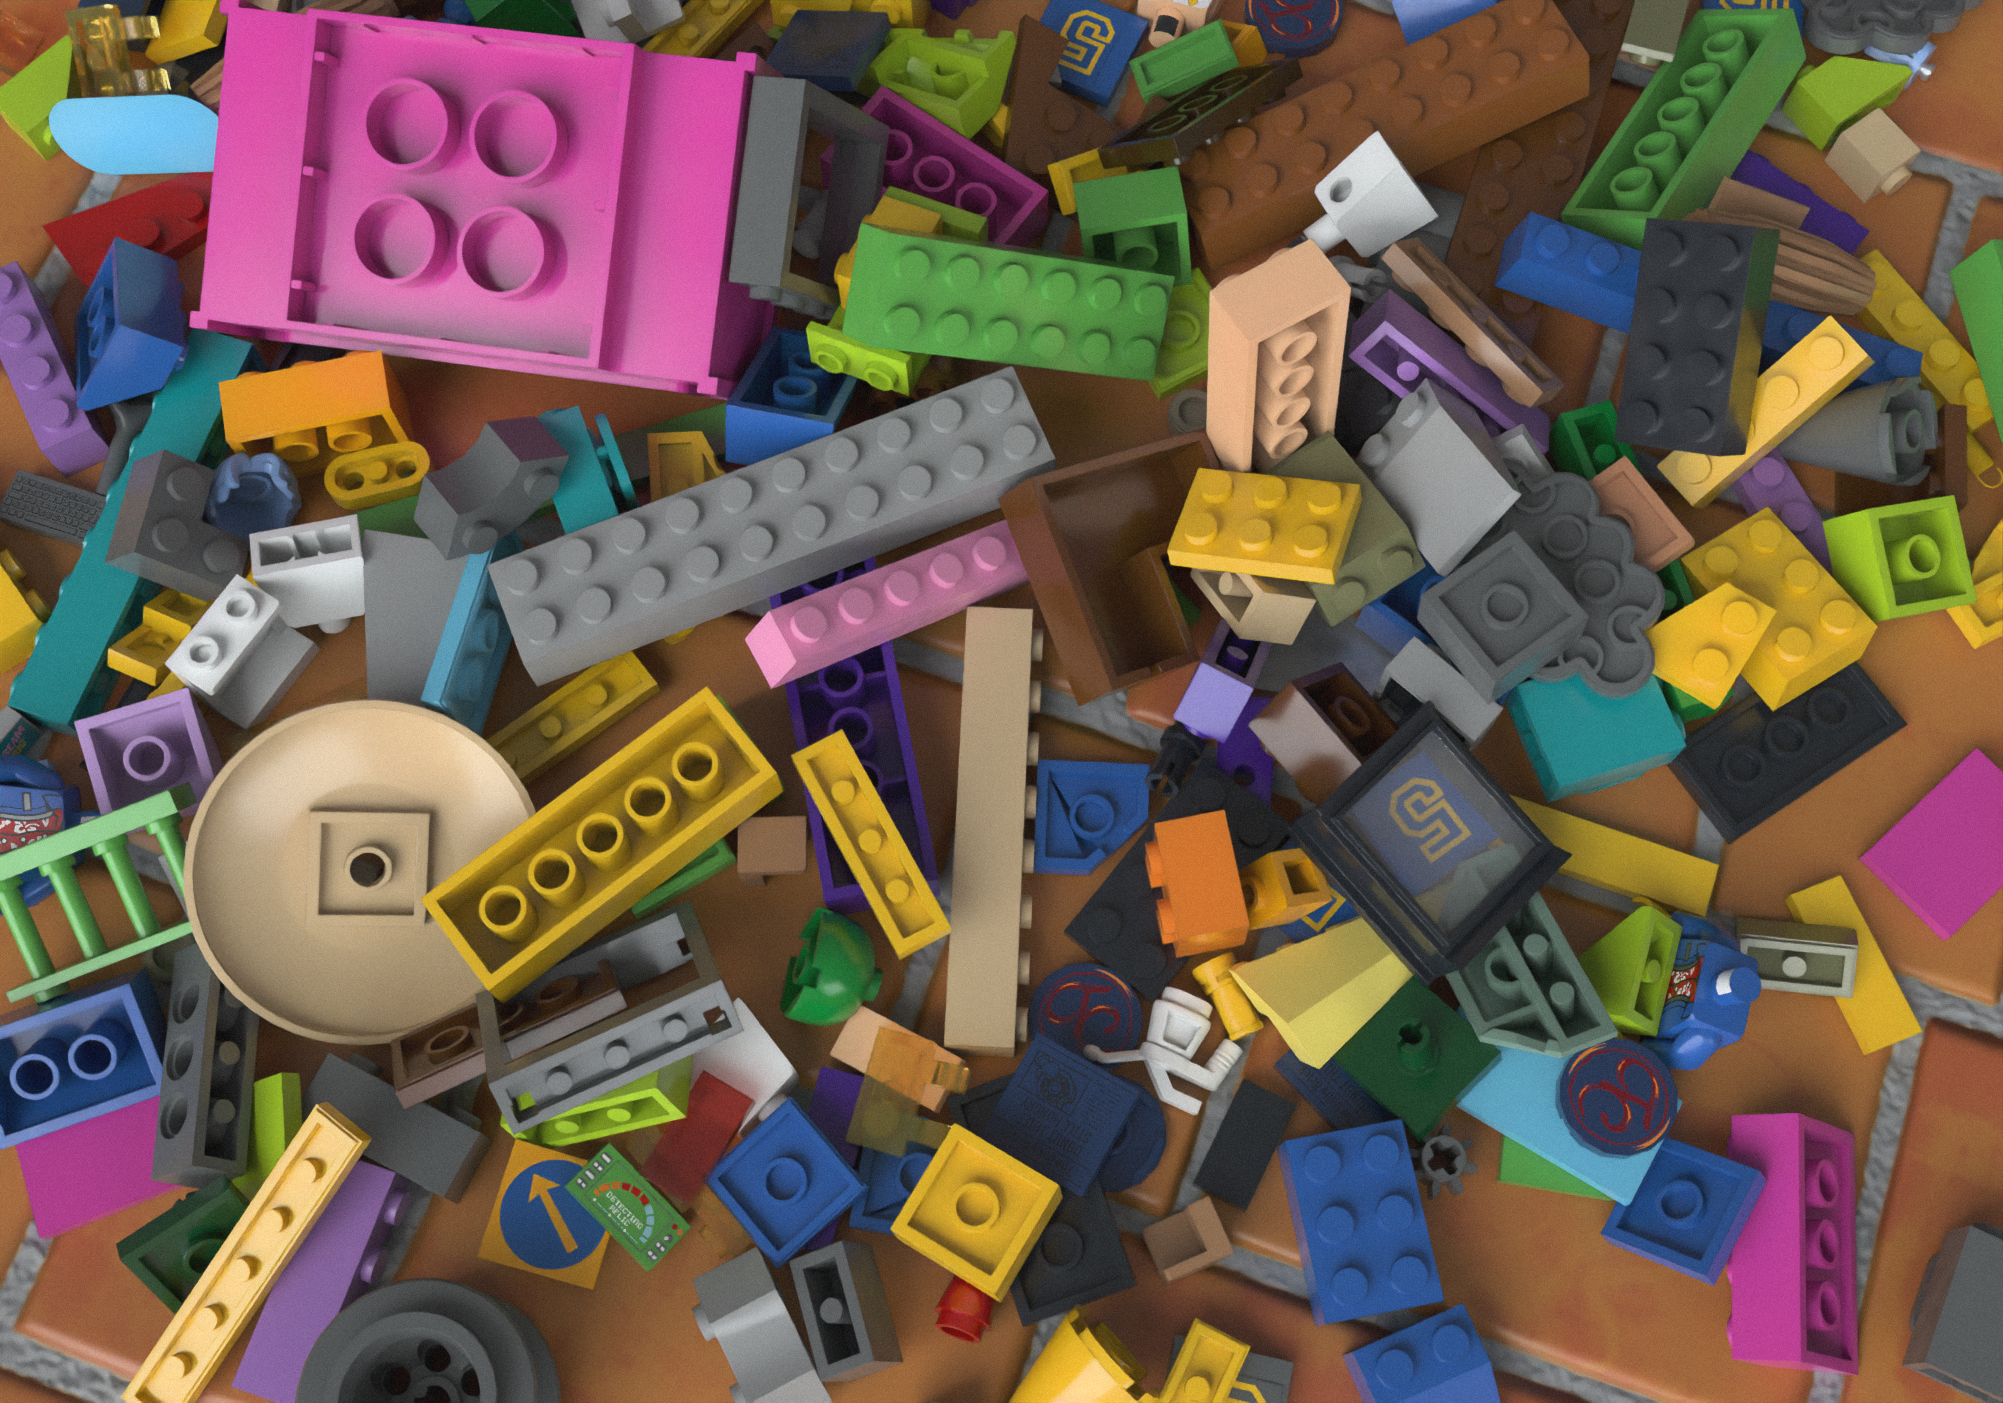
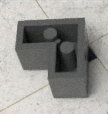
M163 449L134 461L104 563L207 602L217 599L236 574L242 576L250 541L201 521L215 471Z

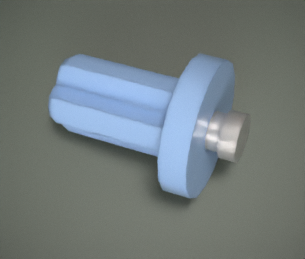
M1930 41L1921 50L1912 54L1899 55L1887 53L1871 45L1863 49L1866 55L1878 62L1908 66L1913 71V74L1903 88L1904 90L1910 87L1918 75L1920 79L1926 82L1936 68V65L1927 63L1937 45Z

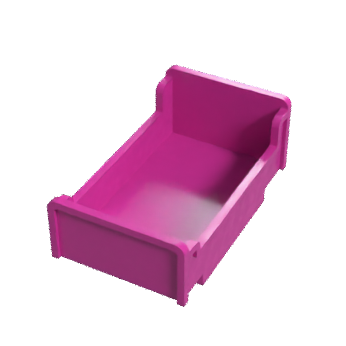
M221 0L220 13L228 16L201 303L200 312H190L189 327L255 339L354 351L368 350L372 352L382 350L385 355L672 391L699 397L729 400L773 326H776L778 306L771 305V301L749 298L750 288L728 281L754 76L785 78L758 54L737 52L736 62L653 53L645 51L632 43L307 8V15L264 10L246 0Z

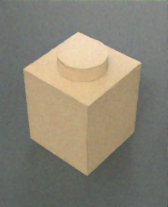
M1877 108L1839 135L1824 162L1866 203L1882 191L1889 196L1901 188L1912 176L1908 169L1921 150L1880 108Z

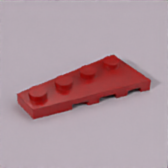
M213 172L186 173L45 224L42 227L88 290L115 237L175 260H179L206 243Z

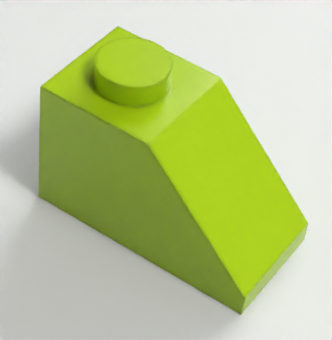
M65 35L0 87V115L8 126L46 161L62 150L54 139L49 126V115L52 108L60 101L72 98H89L92 68L69 35Z
M1833 56L1817 68L1812 64L1808 65L1794 77L1788 86L1791 92L1781 111L1820 151H1823L1835 143L1839 135L1877 108L1883 110L1895 102L1912 76L1913 71L1906 65Z
M1642 905L1581 954L1578 961L1618 1031L1621 1033L1656 1037L1683 927L1653 906Z

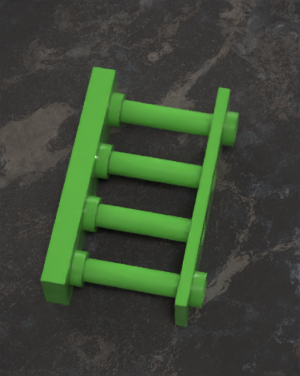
M189 781L0 855V908L32 977L6 992L10 1003L33 995L37 1004L69 991L71 987L68 981L190 933L193 934L188 917L164 927L160 926L125 847V844L130 842L126 834L128 831L145 825L149 835L155 833L185 900L183 869L187 844L178 825L183 822L179 811L198 803ZM90 846L95 856L102 854L138 937L109 948L71 866L77 863L73 853ZM38 867L42 877L49 876L85 956L58 968H55L18 887L24 884L20 873Z

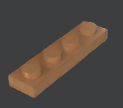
M1418 237L1393 242L1381 257L1393 270L1392 277L1395 282L1403 289L1416 293L1429 306L1428 313L1431 318L1443 328L1452 330L1466 344L1465 351L1476 363L1489 367L1503 381V390L1514 401L1532 408L1551 401L1565 386Z

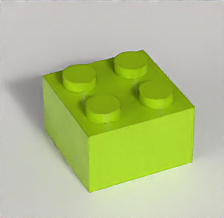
M1954 495L1870 508L1822 521L1834 579L1874 623L1977 603Z

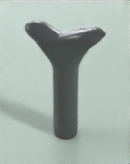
M122 400L106 405L113 417L116 430L95 494L106 497L110 485L113 481L119 479L129 459L131 443L135 436L145 427L152 413L153 402L128 404Z

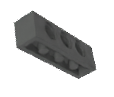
M197 943L175 952L151 1181L201 1189L223 1174L230 1180L246 1175L259 1015L238 1000L218 979L205 960Z

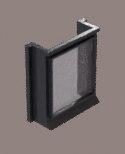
M1430 700L1417 708L1414 706L1409 709L1396 722L1399 728L1319 805L1299 815L1284 830L1423 987L1429 986L1437 977L1463 969L1573 855L1553 845L1434 712L1433 708L1435 705Z

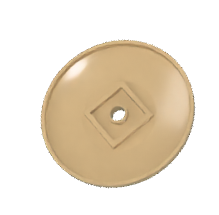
M376 698L330 702L302 710L278 721L242 746L214 778L199 804L186 845L183 869L185 903L195 940L205 960L226 988L250 1010L270 1023L294 1034L335 1044L373 1045L391 1043L392 1040L476 1003L475 994L486 990L483 983L420 899L534 815L536 810L524 785L502 755L483 737L443 713L416 704ZM374 853L380 856L385 863L383 874L377 880L368 883L355 879L350 872V866L358 855Z

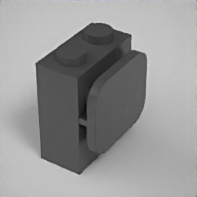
M1974 1222L1972 1226L1969 1225L1947 1231L1940 1252L1934 1254L1928 1261L1910 1314L1912 1335L1902 1366L1981 1403H2003V1231L1991 1225Z

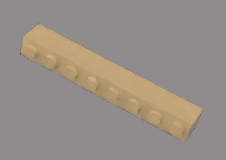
M967 606L950 920L952 932L950 933L944 1035V1048L954 1055L1014 1058L1015 1041L1026 1042L1028 1007L1016 1006L1017 984L1029 985L1030 950H1019L1020 928L1031 929L1032 894H1021L1022 873L1033 874L1035 840L1023 839L1024 819L1036 818L1037 786L1026 785L1027 765L1038 766L1039 732H1028L1029 713H1040L1041 680H1030L1031 661H1042L1043 629L1032 628L1033 609Z

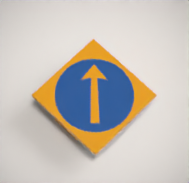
M515 1139L477 1257L593 1290L610 1234L563 1187L588 1160Z

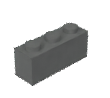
M352 1052L347 1062L328 1053L301 1098L302 1122L306 1121L316 1104L330 1103L372 1138L362 1153L363 1155L457 1204L493 1140L478 1132L483 1121L454 1105L451 1106L447 1114H444L428 1105L431 1098L404 1110L395 1093V1087L378 1079L383 1071L382 1067Z

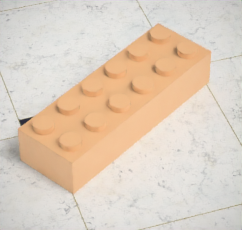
M1312 238L1293 248H1283L1275 252L1266 262L1243 274L1230 275L1222 280L1216 288L1210 290L1206 433L1221 470L1262 474L1325 432L1329 431L1334 436L1351 287Z

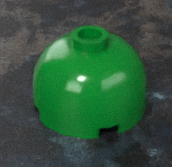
M816 907L810 913L798 936V939L805 941L798 957H790L781 991L780 1010L785 1012L783 1014L784 1017L817 1026H830L840 1024L853 1016L864 1000L872 1002L875 999L881 985L883 971L875 967V946L870 934L858 922L842 914Z

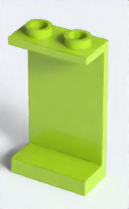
M889 186L884 195L942 214L944 235L988 242L987 217L893 186ZM841 303L828 326L810 321L806 328L811 362L818 364L828 372L844 373L867 381L879 390H893L910 396L921 372L932 354L869 347L842 334L846 310L841 308Z

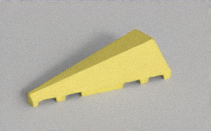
M1444 881L1432 886V890L1413 897L1435 923H1437L1443 903L1453 881ZM1360 915L1328 927L1322 934L1296 944H1285L1275 948L1276 952L1251 962L1237 963L1229 969L1257 1011L1270 1018L1299 1061L1317 1069H1320L1413 976Z

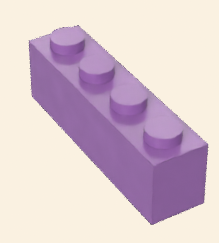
M17 261L0 267V360L41 452L68 478L105 461L111 444L95 409L86 411L76 407L75 365L42 292Z
M1391 289L1383 294L1353 324L1348 357L1403 399L1409 393L1414 392L1427 378L1475 408L1491 439L1523 423L1542 454L1544 455L1549 450V416L1537 406L1529 408L1527 405L1520 404L1510 398L1502 388L1503 381L1490 368L1476 363L1467 354L1465 348Z
M360 1160L356 1162L272 1287L231 1387L276 1403H295L296 1390L304 1363L317 1338L336 1315L365 1294L369 1283L374 1284L379 1279L387 1260L388 1252L383 1247L392 1225L398 1226L401 1223L409 1207L411 1193L406 1191L410 1183L409 1179L398 1173Z

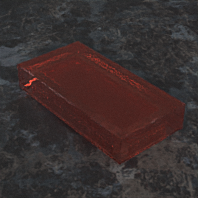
M703 1070L689 1092L687 1118L670 1122L638 1174L692 1207L756 1102L754 1099Z

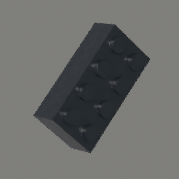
M1646 218L1614 442L1719 457L1745 455L1781 230L1755 226Z

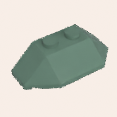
M1512 843L1458 863L1452 878L1453 883L1436 923L1447 936L1521 861ZM1539 891L1532 896L1463 969L1445 975L1480 1042L1564 1058L1618 1036L1617 1028Z

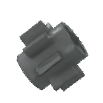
M1450 1124L1443 1125L1436 1137L1431 1138L1428 1133L1420 1142L1415 1138L1420 1145L1418 1150L1409 1148L1416 1181L1428 1186L1427 1198L1429 1200L1436 1198L1440 1193L1441 1187L1444 1185L1454 1196L1459 1195L1464 1191V1188L1458 1176L1460 1174L1472 1175L1478 1170V1166L1467 1162L1465 1150L1472 1145V1140L1467 1139L1459 1142L1450 1137ZM1444 1152L1450 1162L1444 1169L1441 1168L1433 1171L1429 1167L1428 1161L1434 1155H1440Z

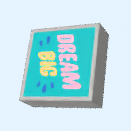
M6 706L0 712V755L26 756L44 732L22 715Z

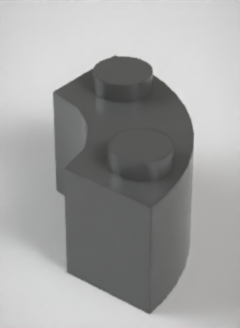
M535 416L488 421L485 423L478 440L463 457L446 468L424 474L414 520L446 560L469 554L485 553L497 541L523 524L545 500L551 498L559 488V479L564 471L569 455Z

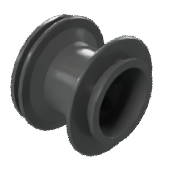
M411 1278L383 1285L357 1298L335 1316L317 1338L304 1363L296 1390L295 1403H429L430 1400L440 1399L443 1388L449 1394L451 1403H561V1386L557 1364L546 1339L532 1320L514 1305L490 1293L477 1291L463 1283L440 1278ZM444 1346L451 1357V1363L444 1371L437 1372L432 1366V1355L436 1349ZM405 1368L410 1374L411 1383L404 1393L397 1395L392 1390L391 1379L396 1371ZM473 1372H476L479 1380L480 1394L478 1396L472 1395L468 1388V1379Z

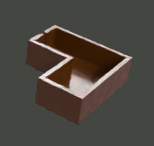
M1205 428L1029 477L998 498L1078 706L1165 677L1201 660L1163 563L1169 561L1167 549L1198 468L1221 470Z

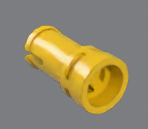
M1233 951L1203 963L1192 970L1196 982H1199L1200 987H1202L1205 997H1211L1229 1034L1230 1041L1235 1042L1265 1027L1263 1021H1260L1252 1002L1229 971L1231 967L1238 963Z

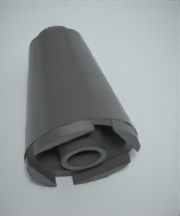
M1902 376L1839 393L1776 447L1783 458L1789 461L1900 487L1918 485L1928 475L1931 465H1922L1925 450L1936 449L1938 416L1935 400L1930 389H1919L1917 384L1923 380L1918 376Z

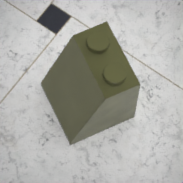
M1329 431L1262 473L1263 475L1360 484L1362 502L1335 584L1301 581L1317 599L1313 608L1331 627L1426 567L1407 525Z

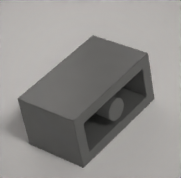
M842 1240L789 1261L820 1381L852 1382L904 1362L872 1245Z

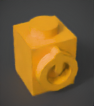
M1301 848L1269 852L1238 871L1250 925L1249 930L1291 924L1333 900L1329 891V880Z

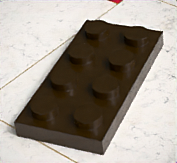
M1294 57L1234 68L1199 84L1097 149L1103 168L1110 169L1126 166L1127 172H1136L1153 165L1157 161H1164L1166 167L1176 166L1189 161L1195 156L1194 149L1196 147L1211 144L1224 138L1227 135L1225 128L1229 125L1246 122L1257 115L1255 108L1258 106L1270 104L1284 98L1287 95L1285 88L1303 77L1298 58Z

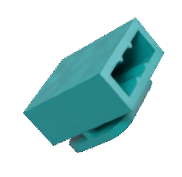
M578 405L569 409H551L538 417L539 422L569 455L564 471L559 479V488L552 496L566 535L623 514L622 508L631 511L639 507L605 412L594 416L600 433L596 439L594 431L587 429Z
M1652 673L1648 684L1642 690L1624 699H1608L1595 694L1583 683L1578 674L1559 683H1542L1533 679L1515 686L1505 705L1547 803L1577 793L1591 794L1637 779L1648 770L1671 763L1686 747L1684 742L1686 738L1685 728L1679 714L1675 710L1669 709L1662 693L1663 681L1660 677Z

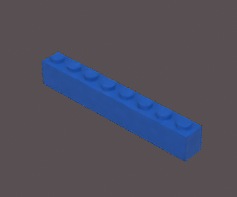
M1530 211L1504 242L1494 286L1630 334L1642 251ZM1769 300L1758 377L1826 318L1789 304ZM1838 322L1875 362L1840 393L1902 376L1919 377L1922 352Z

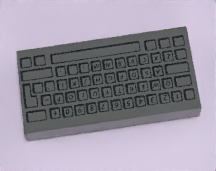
M18 469L0 504V521L4 524L83 549L85 535L91 527L96 526L106 505V497Z

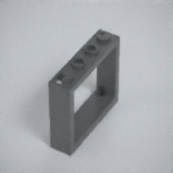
M754 76L728 281L750 288L749 298L771 301V305L792 308L793 312L813 315L815 319L831 320L841 303L838 284L834 282V271L838 259L843 253L850 252L857 240L861 221L866 214H872L880 202L889 126L806 79ZM807 128L835 142L817 282L789 272Z
M690 899L574 950L507 1002L520 1001L525 1006L535 1001V995L542 987L559 978L572 976L581 981L600 972L597 962L602 959L610 961L622 991L692 960L695 962L700 978L516 1061L511 1060V1054L503 1036L506 1034L501 1024L504 1021V1017L499 1009V1005H502V1003L487 989L475 994L488 1085L513 1135L744 1031L711 946ZM682 938H686L689 946L684 951L680 950L677 942ZM720 1006L725 1019L708 1026L703 1013ZM530 1092L535 1105L522 1110L520 1095Z

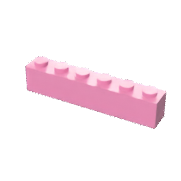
M1005 519L767 612L748 634L745 641L771 689L963 611L967 609V606L973 607L1029 584L1030 581Z

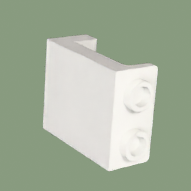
M236 574L166 661L165 665L211 710L253 736L320 649L312 640L287 626L279 615L283 606L277 599Z

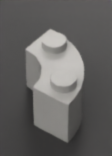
M758 1246L692 1280L701 1302L692 1308L693 1315L706 1341L716 1337L738 1381L729 1386L735 1403H832L824 1381H820L816 1363L804 1337L801 1338L785 1305L787 1302Z

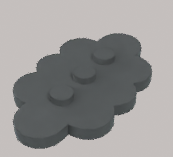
M1801 0L1802 4L1809 9L1804 24V34L1807 40L1815 47L1828 53L1840 55L1854 54L1871 45L1887 53L1899 55L1912 54L1921 50L1926 45L1931 33H1946L1955 29L1961 20L1964 10L1974 9L1980 6L1984 0Z
M1502 458L1522 495L1459 562L1454 571L1515 530L1589 615L1580 641L1529 677L1542 683H1559L1578 674L1589 689L1605 698L1624 699L1637 694L1648 684L1655 666V652L1645 632L1658 621L1664 607L1665 589L1659 576L1648 566L1633 561L1634 538L1630 529L1620 520L1599 515L1598 495L1594 487L1584 477L1570 472H1555L1535 481L1532 475L1520 463Z

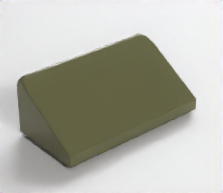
M1753 918L1736 919L1735 938L1740 942V952L1757 960L1759 965L1757 975L1761 981V989L1844 998L1853 997L1859 947L1855 929Z

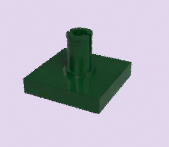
M1414 975L1332 1056L1334 1063L1396 1120L1402 1119L1404 1128L1419 1142L1502 1060L1500 1050L1493 1044L1480 1042L1472 1026L1427 986L1423 987Z
M223 1174L200 1190L186 1194V1199L183 1201L179 1198L172 1208L116 1243L119 1259L176 1315L251 1202Z

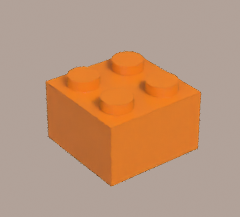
M1225 810L1154 823V841L1145 843V862L1151 888L1162 887L1164 899L1157 900L1158 910H1156L1162 944L1173 943L1176 958L1244 945L1250 925Z

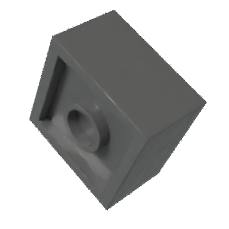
M1515 530L1421 595L1417 620L1488 705L1580 641L1589 615Z

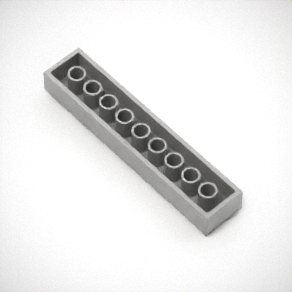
M1013 366L488 564L487 568L523 665L538 687L1001 508L998 498L1029 477L1054 471L1056 458Z

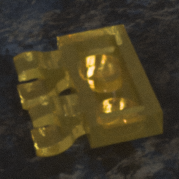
M99 5L65 11L83 98L137 96L136 93L171 89L167 68L132 71L126 41L161 37L157 16L121 18L119 5Z
M879 1026L845 1141L903 1159L905 1158L909 1142L938 1150L952 1126L917 1117L925 1085L966 1095L972 1072L969 1071V1068L933 1060L937 1047L935 1041Z

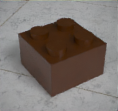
M1342 662L1290 681L1248 724L1258 736L1262 749L1270 757L1281 763L1295 780L1296 787L1301 795L1308 801L1315 803L1316 806L1328 797L1399 728Z

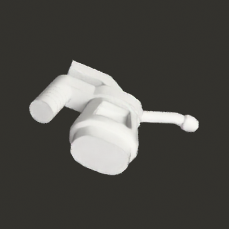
M1165 987L1161 1000H1155L1153 1003L1146 1042L1142 1043L1139 1050L1105 1053L1099 1047L1087 1044L1083 1048V1055L1091 1061H1099L1105 1064L1144 1061L1159 1099L1192 1115H1197L1202 1102L1173 1089L1167 1073L1204 1089L1216 1091L1243 1051L1232 1041L1224 1039L1204 1067L1190 1062L1210 1030L1211 1023L1208 1019L1213 1006L1180 989Z

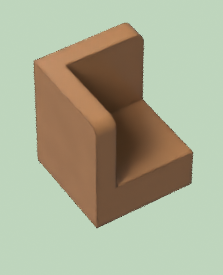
M806 816L749 817L738 825L737 873L743 887L766 886V875L804 874L807 871V842L810 841V827Z
M1209 1196L1187 1205L1184 1211L1152 1224L1142 1231V1237L1164 1286L1228 1259L1234 1253Z

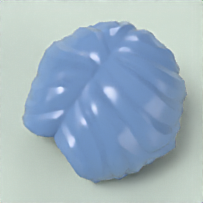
M244 452L234 454L222 461L218 468L214 470L215 473L204 508L203 518L207 524L250 541L249 534L290 527L292 519L296 516L298 509L302 507L301 496L298 491V481L287 463L276 454L260 453L251 457Z

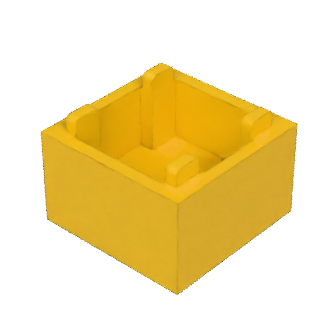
M954 1123L890 1230L901 1242L1001 1303L1063 1196L1057 1183Z

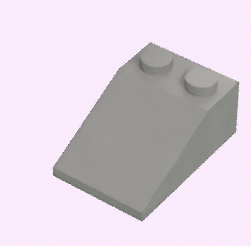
M1427 378L1414 392L1409 393L1401 400L1393 417L1378 434L1372 435L1365 442L1360 455L1356 458L1359 468L1407 525L1418 550L1436 572L1444 577L1448 576L1522 495L1475 408Z

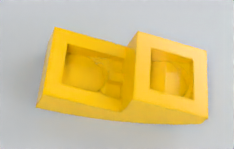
M172 588L166 589L143 606L142 624L108 648L107 666L156 687L171 672L165 665L166 661L216 599L205 602Z

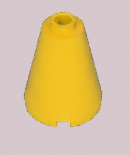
M1076 1304L1065 1315L1008 1403H1156L1160 1399V1393L1157 1387L1152 1388L1146 1393L1140 1381L1148 1373L1140 1362L1103 1322L1094 1329L1082 1319L1090 1311L1084 1306Z

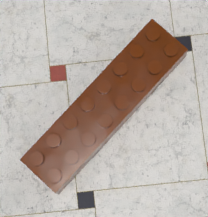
M1553 0L1501 1L1246 122L1238 124L1226 130L1227 135L1216 142L1196 147L1194 149L1195 156L1192 159L1176 165L1178 166L1187 210L1188 230L1210 271L1303 229L1327 214L1314 193L1316 185L1377 130L1411 176L1415 177L1589 96V54ZM1161 161L1163 168H1167L1164 161Z

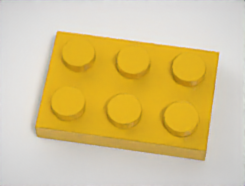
M1198 468L1167 549L1170 565L1334 585L1362 502L1360 484Z

